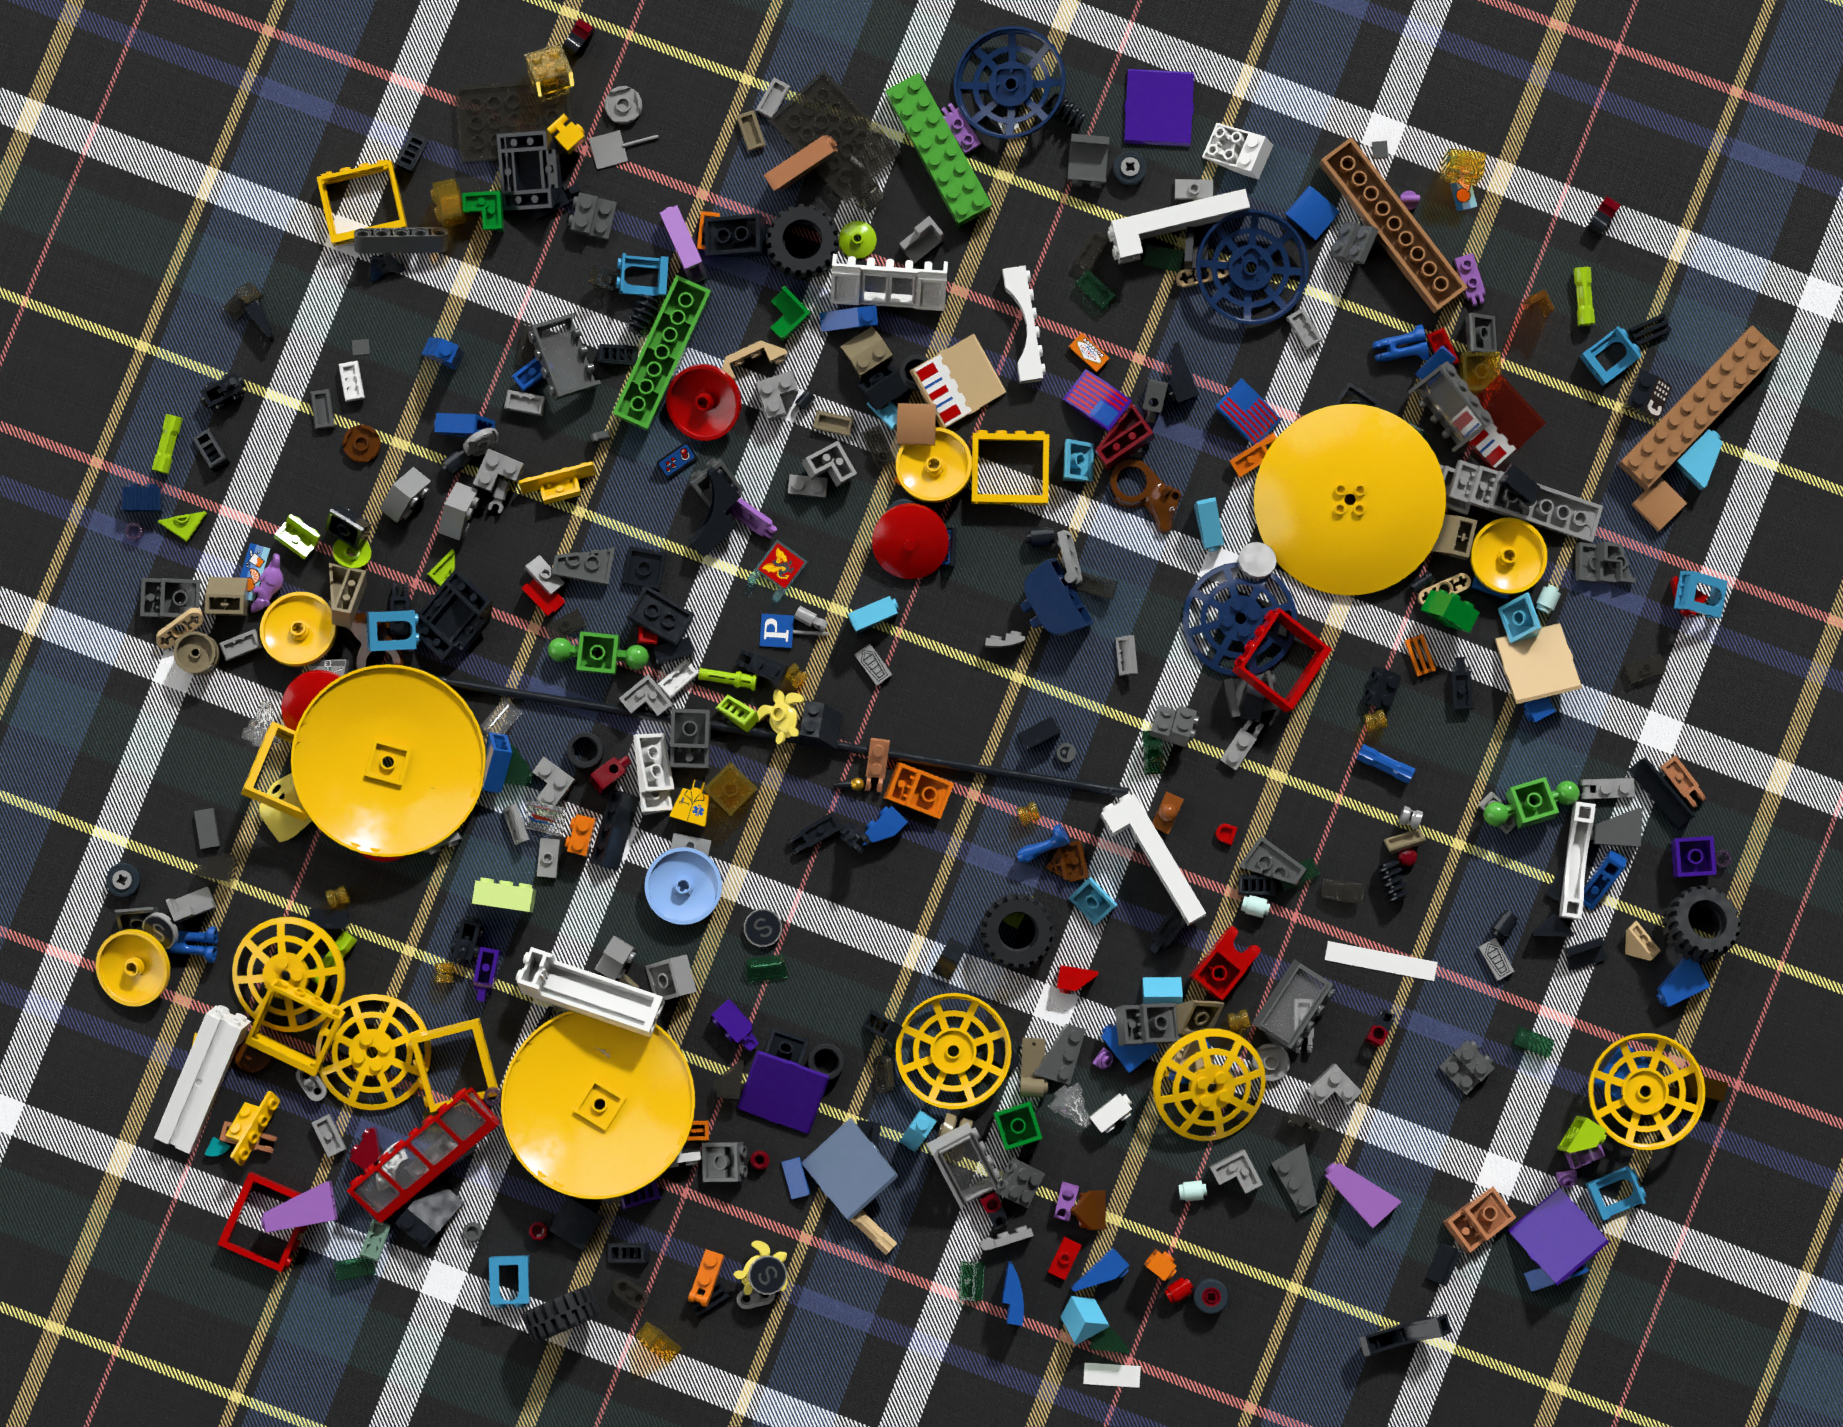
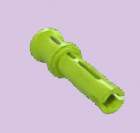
M700 668L698 680L732 684L736 688L745 687L755 691L758 675L742 674L741 671L735 674Z

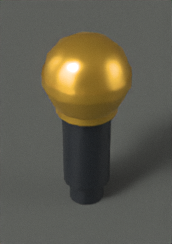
M855 778L851 781L835 782L834 786L838 789L852 788L860 791L864 787V782L861 778Z

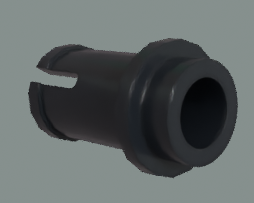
M1424 572L1423 576L1410 583V586L1417 594L1427 586H1432L1435 579L1430 572Z

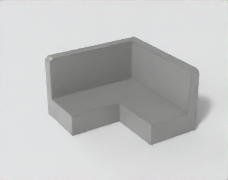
M928 216L914 228V232L899 243V247L915 264L943 241L944 233Z
M649 674L619 698L631 714L645 702L648 703L657 716H660L669 707L674 706Z
M209 887L202 888L177 899L166 900L174 922H183L217 908Z
M1244 1149L1209 1166L1219 1185L1237 1177L1245 1194L1263 1185Z

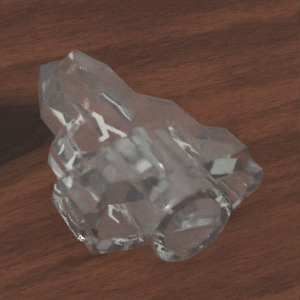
M263 701L257 709L256 717L252 718L249 721L248 727L243 730L241 738L251 740L252 746H261L269 725L272 721L275 722L273 720L274 711L271 702ZM274 736L272 743L280 744V738Z
M1078 1082L1069 1088L1063 1085L1053 1093L1055 1099L1048 1107L1054 1113H1060L1064 1118H1071L1075 1124L1086 1128L1090 1125L1088 1112L1084 1108L1085 1100L1081 1095L1083 1090Z

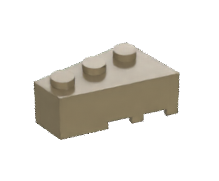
M329 563L332 624L351 628L367 586L366 571Z

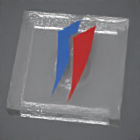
M528 800L525 828L562 837L566 809Z

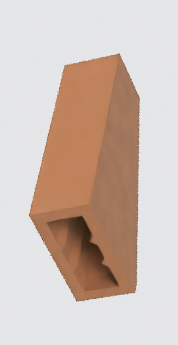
M823 135L764 174V177L774 191H784L837 153V144L831 136Z

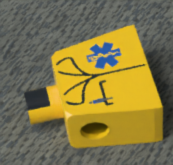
M694 779L691 790L683 788L670 813V817L706 827L710 796L702 794L705 782Z

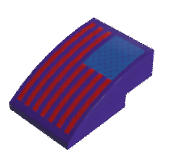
M1086 369L1062 399L1108 433L1132 403V400Z

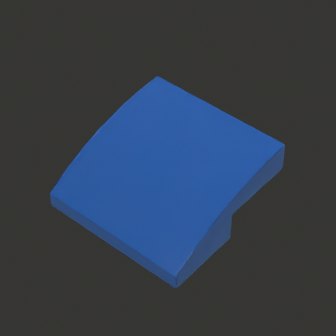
M1308 186L1285 215L1312 240L1316 241L1340 211L1313 187Z

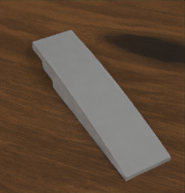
M1462 460L1457 461L1447 497L1510 518L1521 519L1538 527L1593 542L1603 509L1602 505L1538 484L1540 489L1535 495L1538 498L1534 505H1525L1498 482L1505 472L1496 471L1481 465L1477 466Z

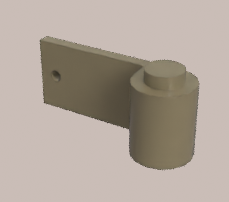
M1022 1038L1020 1096L1043 1097L1044 1094L1048 1093V1082H1044V1077L1033 1074L1045 1056V1038Z

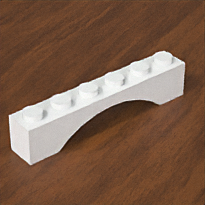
M1026 266L1005 268L1002 271L1005 291L1018 304L1026 324V345L1017 363L1019 382L1024 384L1042 381L1043 375H1046L1045 364H1041L1040 361L1043 351L1042 345H1038L1037 338H1040L1039 327H1035L1034 319H1037L1036 308H1032L1031 301L1034 300L1033 289H1029L1028 282H1031L1030 270L1026 271Z
M1575 802L1573 804L1559 918L1579 920L1582 917L1585 868L1596 804Z

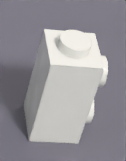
M1119 1093L1089 1116V1118L1101 1133L1104 1131L1108 1133L1115 1127L1114 1123L1119 1119L1123 1121L1131 1115L1129 1111L1132 1108L1129 1105L1132 1102L1126 1094L1122 1096Z

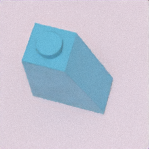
M1710 429L1705 431L1673 463L1699 490L1707 486L1723 443L1720 440V435Z
M1216 498L1196 501L1194 510L1203 549H1209V552L1218 551L1224 545Z
M890 596L849 613L848 618L856 634H859L897 616V610L900 608L896 600H891Z
M919 1110L899 1142L913 1152H916L935 1125L936 1120L922 1110Z

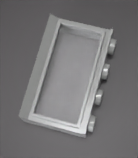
M969 1122L927 1143L961 1209L966 1203L997 1188L998 1180L1001 1179L997 1168L992 1169L991 1167L995 1165L990 1155H985L987 1149L983 1141L978 1142L977 1140L981 1137L976 1127L972 1129Z

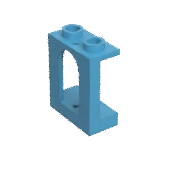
M623 253L621 258L617 260V269L620 270V277L616 278V288H619V294L638 296L644 294L650 297L664 298L667 289L669 257L627 256L626 253ZM628 267L658 269L657 287L626 283L624 280L625 269Z
M1619 326L1579 356L1602 386L1642 357L1640 348L1635 343H1631L1626 330L1621 329ZM1614 342L1622 343L1626 348V356L1608 371H1605L1595 356Z
M1681 571L1674 609L1693 611L1706 615V618H1721L1728 581L1695 571ZM1697 583L1711 586L1708 605L1694 601Z
M415 610L366 612L367 650L416 649V645H419V634L416 633L415 625H418V614H415ZM407 621L410 625V637L405 640L378 641L377 622Z
M1626 1166L1585 1183L1600 1220H1607L1614 1214L1646 1203L1644 1198L1647 1196L1643 1187L1638 1185L1637 1180H1639L1635 1169ZM1623 1179L1631 1182L1633 1192L1628 1198L1605 1206L1599 1192L1600 1188Z
M530 1255L489 1257L490 1305H495V1308H506L507 1304H514V1307L520 1308L526 1307V1304L531 1302V1299H529ZM499 1265H518L519 1293L514 1300H504L500 1295Z

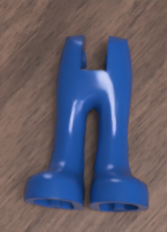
M1423 325L1416 326L1410 333L1374 342L1373 349L1387 348L1386 353L1375 355L1376 361H1391L1412 355H1418L1422 360H1428L1427 342H1423L1426 341ZM1422 342L1404 348H1396L1398 345L1406 343Z
M1060 823L1053 827V836L1048 840L1026 845L1018 850V861L1030 863L1047 851L1069 845L1070 840L1062 824Z
M212 926L206 932L178 931V941L174 946L165 950L166 953L203 956L206 962L214 963L217 956V946L187 945L186 942L217 944L218 929Z

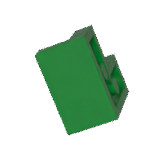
M500 191L462 193L463 213L482 212L484 231L499 230L500 233L504 232L502 194Z
M783 286L782 291L771 300V303L783 316L770 329L785 342L811 317V312L786 286Z

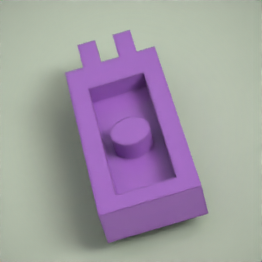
M950 103L948 107L951 112L948 113L945 107L941 109L945 115L943 117L963 153L967 154L980 146L981 142L962 115L959 107L955 109L952 103Z
M1473 253L1455 258L1454 262L1458 275L1468 287L1464 291L1467 301L1471 300L1473 307L1477 306L1476 298H1478L1480 304H1484L1483 296L1486 295Z
M739 498L728 510L733 517L760 536L772 538L777 531V527L772 524L770 518L742 498Z

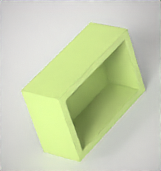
M481 877L480 881L475 880L472 904L533 913L536 889H532L530 884L519 883V887L513 886V882L500 880V883L497 884L494 883V879Z

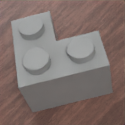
M792 370L756 382L768 422L787 416L781 397L799 392Z
M839 441L806 457L802 462L811 480L828 472L836 487L845 484L857 475Z
M488 449L473 484L493 494L500 476L518 484L525 465L522 462Z
M411 468L392 485L379 509L396 523L402 518L407 519L412 513L411 507L418 502L419 497L424 498L429 492L428 486L431 480L416 468Z
M456 482L444 504L438 533L460 540L463 534H467L470 526L467 521L470 520L473 508L476 509L479 498H477L478 489Z
M545 757L541 759L532 771L547 783L536 799L554 811L576 780Z
M613 936L595 970L616 981L617 978L620 980L626 972L623 969L626 963H631L636 956V953H634L636 948L617 936Z
M1332 1064L1306 1089L1307 1093L1320 1105L1333 1093L1345 1105H1349L1362 1093L1336 1064Z

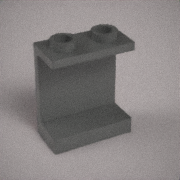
M1081 134L1071 135L1067 183H1071L1072 186L1090 184L1092 188H1101V185L1105 186L1110 137Z
M1270 671L1255 674L1261 681L1268 682L1267 686L1274 690L1273 686H1276L1274 674L1271 675ZM1242 678L1226 679L1223 682L1231 719L1241 717L1247 682ZM1264 698L1262 712L1278 708L1269 699Z

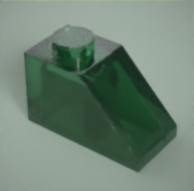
M1151 730L1142 731L1144 775L1163 774V740L1149 736Z
M510 745L512 756L504 783L528 787L529 783L533 781L534 773L531 772V767L514 745Z
M1111 1326L1090 1337V1349L1129 1353V1348Z

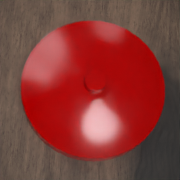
M697 364L682 370L671 381L666 396L668 414L674 425L683 434L696 440L708 441L724 436L735 426L741 413L742 401L738 386L729 374L713 365Z
M906 503L889 509L879 518L873 530L872 549L876 560L884 570L899 578L918 579L931 574L942 564L948 551L949 538L943 520L933 510L920 504Z
M313 670L296 677L288 685L282 698L281 713L286 727L296 731L298 723L311 701L327 685L341 676L327 670Z

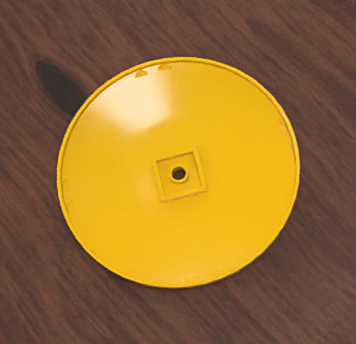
M1359 404L1328 406L1315 410L1293 422L1275 439L1268 449L1260 465L1254 489V512L1258 530L1264 544L1269 546L1275 553L1276 562L1299 582L1316 590L1336 595L1348 596L1373 593L1388 588L1406 578L1425 560L1435 545L1443 525L1446 508V489L1442 470L1433 450L1422 435L1406 421L1388 411ZM1347 494L1355 496L1356 501L1353 505L1345 503L1344 498Z
M390 664L374 665L351 671L331 682L320 691L304 711L298 723L291 750V772L294 787L310 819L323 833L338 844L350 850L376 857H400L427 850L448 838L460 827L474 808L483 786L486 764L485 746L479 724L461 696L448 684L425 671ZM385 757H390L393 759L394 764L392 767L387 768L382 764V760Z
M568 1011L550 1019L523 1042L509 1065L501 1096V1114L506 1137L516 1157L526 1170L544 1185L557 1192L572 1197L592 1200L616 1198L633 1193L661 1176L681 1153L690 1134L695 1112V1089L688 1063L675 1041L660 1026L656 1024L652 1036L648 1037L574 1011ZM598 1049H601V1050L607 1049V1050H605V1052L608 1053V1054H609V1051H610V1058L607 1057L605 1054H603V1053H602L601 1051H599ZM597 1100L605 1101V1107L602 1110L595 1108Z

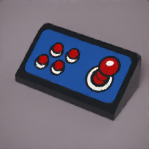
M685 441L658 460L656 465L668 480L698 459L688 442Z
M956 527L947 528L949 538L948 551L940 567H955Z

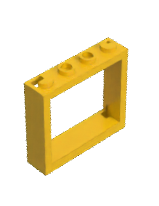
M381 159L376 164L371 165L363 163L354 169L345 167L340 169V172L332 173L329 171L317 177L330 240L334 247L353 243L355 230L337 234L326 187L329 184L389 171L399 220L366 228H408L394 164L391 160Z
M977 430L976 433H973L971 504L1048 505L1049 434H1045L1044 431H1034V434H1026V431H1015V434H1007V431L997 430L996 433H988L987 430ZM978 440L1043 441L1042 495L978 494Z
M272 721L266 731L241 794L305 822L309 817L305 810L253 788L274 736L293 744L296 731Z
M276 978L268 988L245 1043L315 1077L323 1065L345 1015V1011L336 1005L324 1002L320 997L306 993L301 988L289 985L285 980ZM276 992L334 1019V1023L317 1060L259 1033Z
M480 1018L413 1034L410 1038L411 1041H408L410 1052H414L416 1058L413 1060L415 1070H419L421 1078H418L419 1086L425 1091L426 1096L423 1097L426 1108L429 1107L430 1113L437 1111L445 1102L450 1104L453 1099L435 1103L419 1042L472 1029L489 1089L477 1094L481 1099L499 1094ZM472 1094L469 1095L474 1101H477ZM463 1099L455 1106L466 1104L467 1102Z

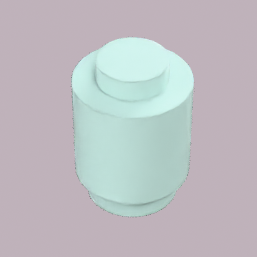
M1550 584L1548 587L1543 586L1536 602V609L1550 614L1551 610L1554 611L1561 595L1558 592L1559 588Z
M1252 895L1244 896L1241 911H1245V914L1263 918V915H1268L1270 904H1267V899Z
M1202 1180L1183 1182V1184L1179 1185L1180 1200H1185V1202L1204 1200V1196L1207 1195L1206 1184H1202Z

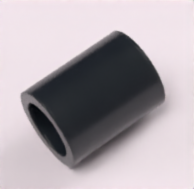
M805 390L796 400L795 404L805 411L816 397L808 390Z

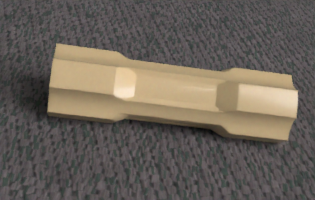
M861 1210L850 1220L885 1255L897 1244L895 1240L867 1216L865 1211Z

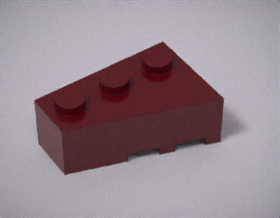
M1132 403L1095 450L1096 456L1107 471L1154 439V432Z

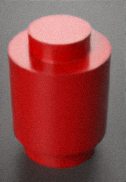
M1181 1277L1167 1286L1168 1289L1164 1292L1171 1303L1174 1304L1193 1294L1191 1290L1194 1287L1188 1278L1184 1280Z

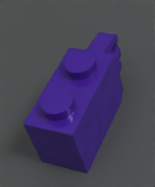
M480 947L473 980L474 990L478 991L477 1001L485 1002L487 992L491 993L492 989H494L501 950Z
M730 999L711 1014L714 1017L712 1019L714 1024L718 1028L723 1027L727 1031L725 1036L732 1043L734 1041L740 1042L750 1051L759 1044L751 1032L753 1024Z

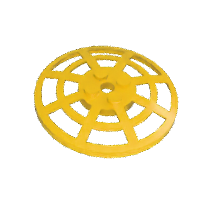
M297 917L270 919L253 928L238 946L232 967L234 989L240 1003L253 1019H256L264 1000L257 993L254 983L264 982L268 990L270 984L276 978L284 980L282 978L283 971L290 973V980L287 981L289 985L301 988L306 993L321 997L324 990L325 976L337 974L336 991L330 1005L337 1006L340 1002L345 986L343 957L332 937L315 923ZM277 924L276 937L264 941L258 947L251 940L253 935L260 930ZM285 924L302 926L311 930L314 934L307 942L298 937L285 935ZM320 938L330 949L336 963L335 967L324 968L320 955L313 948ZM277 942L278 954L269 958L262 950ZM285 942L302 946V949L297 955L286 952ZM246 946L253 953L248 963L247 975L237 976L238 960L243 948ZM308 953L314 958L318 969H308L307 964L303 960ZM256 958L265 964L263 974L253 975V966ZM319 977L316 993L313 994L306 989L309 978ZM248 983L253 997L259 1003L254 1012L243 999L238 984ZM276 992L274 997L284 999L286 1010L270 1006L268 1011L277 1015L287 1016L290 1027L274 1025L265 1020L262 1025L282 1032H298L318 1025L327 1019V1016L321 1014L313 1021L298 1026L295 1015L301 1014L310 1008L304 1005L294 1009L292 999Z
M941 994L923 1001L904 1020L903 1028L896 1042V1061L905 1084L918 1098L939 1108L964 1109L983 1102L1000 1087L1010 1066L1012 1054L1011 1041L1003 1020L987 1003L967 994ZM961 999L969 1001L971 1004L967 1013L956 1010L943 1012L939 1001ZM930 1004L933 1005L936 1015L929 1018L920 1027L919 1031L908 1026L918 1012ZM978 1006L984 1008L992 1015L998 1023L1000 1030L989 1033L985 1025L978 1018L974 1017ZM957 1016L963 1017L964 1020L960 1028H949L945 1017ZM938 1020L942 1031L935 1037L925 1034V1030ZM971 1021L980 1028L984 1036L973 1039L967 1033ZM906 1033L915 1037L913 1045L914 1062L903 1065L901 1048L903 1037ZM1001 1037L1005 1041V1060L1002 1069L992 1065L994 1055L993 1040ZM920 1040L931 1045V1055L922 1059L919 1058ZM985 1043L988 1045L986 1062L976 1057V1046ZM952 1045L959 1048V1053L955 1057L948 1054V1048ZM931 1063L935 1064L940 1070L936 1081L926 1073L923 1066ZM972 1064L982 1068L983 1070L980 1074L969 1082L965 1071ZM918 1069L921 1076L933 1086L929 1096H926L914 1086L907 1072ZM988 1071L999 1076L989 1090L977 1098L974 1097L971 1087L979 1083ZM947 1073L958 1074L962 1085L950 1086L944 1085L943 1082ZM940 1089L951 1092L964 1090L968 1101L945 1103L935 1099Z
M362 995L342 1003L338 1007L343 1010L351 1006L354 1017L346 1021L334 1037L332 1044L333 1064L324 1068L322 1066L319 1071L323 1083L340 1101L359 1109L382 1110L404 1102L420 1087L418 1078H421L419 1070L416 1071L415 1067L411 1065L413 1052H410L408 1041H411L410 1038L413 1034L428 1031L423 1020L406 1003L387 995ZM379 1000L390 1004L385 1013H361L358 1002ZM397 1006L413 1018L419 1030L408 1034L406 1028L397 1019L392 1017ZM327 1017L319 1031L315 1048L316 1060L321 1052L323 1036L327 1037L330 1029L327 1027L333 1020L332 1018ZM365 1018L382 1019L378 1029L367 1030L364 1022ZM356 1022L360 1033L353 1040L343 1036L346 1029ZM389 1022L396 1026L403 1036L392 1040L385 1033ZM431 1040L424 1041V1064L427 1073L431 1063ZM339 1043L349 1047V1058L341 1061L338 1060ZM406 1043L407 1056L404 1062L395 1058L396 1047ZM370 1047H375L378 1051L377 1056L374 1058H370L367 1055V1050ZM353 1065L359 1072L356 1081L350 1080L342 1068ZM392 1065L402 1069L399 1075L388 1083L384 1072ZM336 1071L340 1078L348 1086L352 1087L349 1098L339 1093L329 1082L326 1075ZM407 1072L419 1076L407 1092L395 1099L391 1088L397 1085L406 1076ZM366 1075H377L381 1086L365 1087L362 1085ZM360 1091L366 1093L383 1091L388 1102L371 1105L358 1103L356 1100Z
M1223 1029L1195 1031L1175 1042L1163 1055L1157 1066L1153 1080V1098L1157 1111L1165 1123L1179 1135L1198 1141L1222 1139L1244 1127L1257 1112L1265 1092V1069L1258 1052L1240 1035ZM1224 1037L1235 1042L1231 1051L1220 1048L1208 1049L1205 1038ZM1193 1041H1198L1200 1051L1190 1056L1182 1065L1172 1060L1174 1055L1183 1047ZM1242 1045L1253 1055L1259 1069L1249 1073L1245 1063L1237 1056ZM1210 1055H1221L1227 1058L1223 1066L1211 1063ZM1200 1058L1203 1059L1204 1066L1195 1073L1187 1069L1193 1062ZM1234 1061L1240 1066L1244 1075L1233 1078L1229 1069ZM1168 1066L1177 1072L1173 1081V1094L1161 1096V1081L1164 1071ZM1182 1076L1190 1080L1189 1091L1179 1093L1180 1081ZM1261 1076L1258 1099L1255 1105L1252 1106L1246 1103L1250 1095L1251 1080ZM1215 1083L1216 1089L1208 1092V1086ZM1245 1083V1092L1242 1100L1234 1096L1235 1086ZM1192 1099L1197 1106L1189 1114L1182 1106L1181 1101ZM1174 1102L1178 1111L1186 1118V1121L1180 1127L1176 1126L1165 1112L1163 1104ZM1228 1103L1237 1107L1232 1113L1222 1118L1221 1108L1225 1107ZM1203 1110L1213 1111L1214 1113L1213 1121H1204L1197 1118ZM1241 1110L1249 1113L1241 1123L1224 1132L1223 1123L1233 1119ZM1194 1123L1200 1126H1215L1216 1135L1198 1136L1186 1131Z
M1640 1033L1621 1038L1602 1052L1590 1074L1588 1097L1594 1118L1599 1126L1607 1130L1605 1133L1627 1147L1639 1150H1655L1675 1144L1693 1129L1703 1111L1705 1084L1698 1063L1685 1047L1666 1036ZM1638 1039L1657 1040L1658 1044L1654 1052L1642 1050L1631 1053L1626 1042ZM1666 1044L1678 1050L1687 1059L1690 1066L1679 1070L1672 1060L1662 1055ZM1619 1046L1624 1057L1620 1058L1613 1065L1608 1074L1598 1071L1605 1057ZM1641 1056L1652 1057L1648 1068L1639 1069L1633 1058ZM1661 1060L1667 1064L1674 1073L1663 1077L1662 1074L1656 1071L1659 1061ZM1626 1062L1630 1073L1624 1080L1615 1077V1072ZM1692 1073L1695 1074L1698 1087L1696 1105L1685 1101L1686 1087L1683 1077ZM1595 1078L1606 1081L1604 1094L1607 1106L1599 1110L1596 1108L1593 1095ZM1678 1080L1679 1099L1669 1096L1668 1084ZM1611 1084L1621 1087L1622 1098L1612 1102L1610 1095ZM1642 1086H1648L1650 1089V1094L1647 1097H1643L1640 1094ZM1666 1103L1676 1106L1672 1114L1663 1120L1659 1110ZM1626 1105L1633 1111L1631 1121L1628 1122L1622 1118L1616 1109ZM1685 1109L1694 1112L1686 1126L1672 1137L1667 1126L1677 1118L1681 1110ZM1611 1112L1619 1123L1628 1128L1626 1139L1619 1137L1611 1131L1601 1117ZM1641 1114H1651L1656 1124L1639 1126L1638 1122ZM1660 1130L1665 1139L1662 1142L1652 1144L1633 1142L1636 1131L1652 1132Z

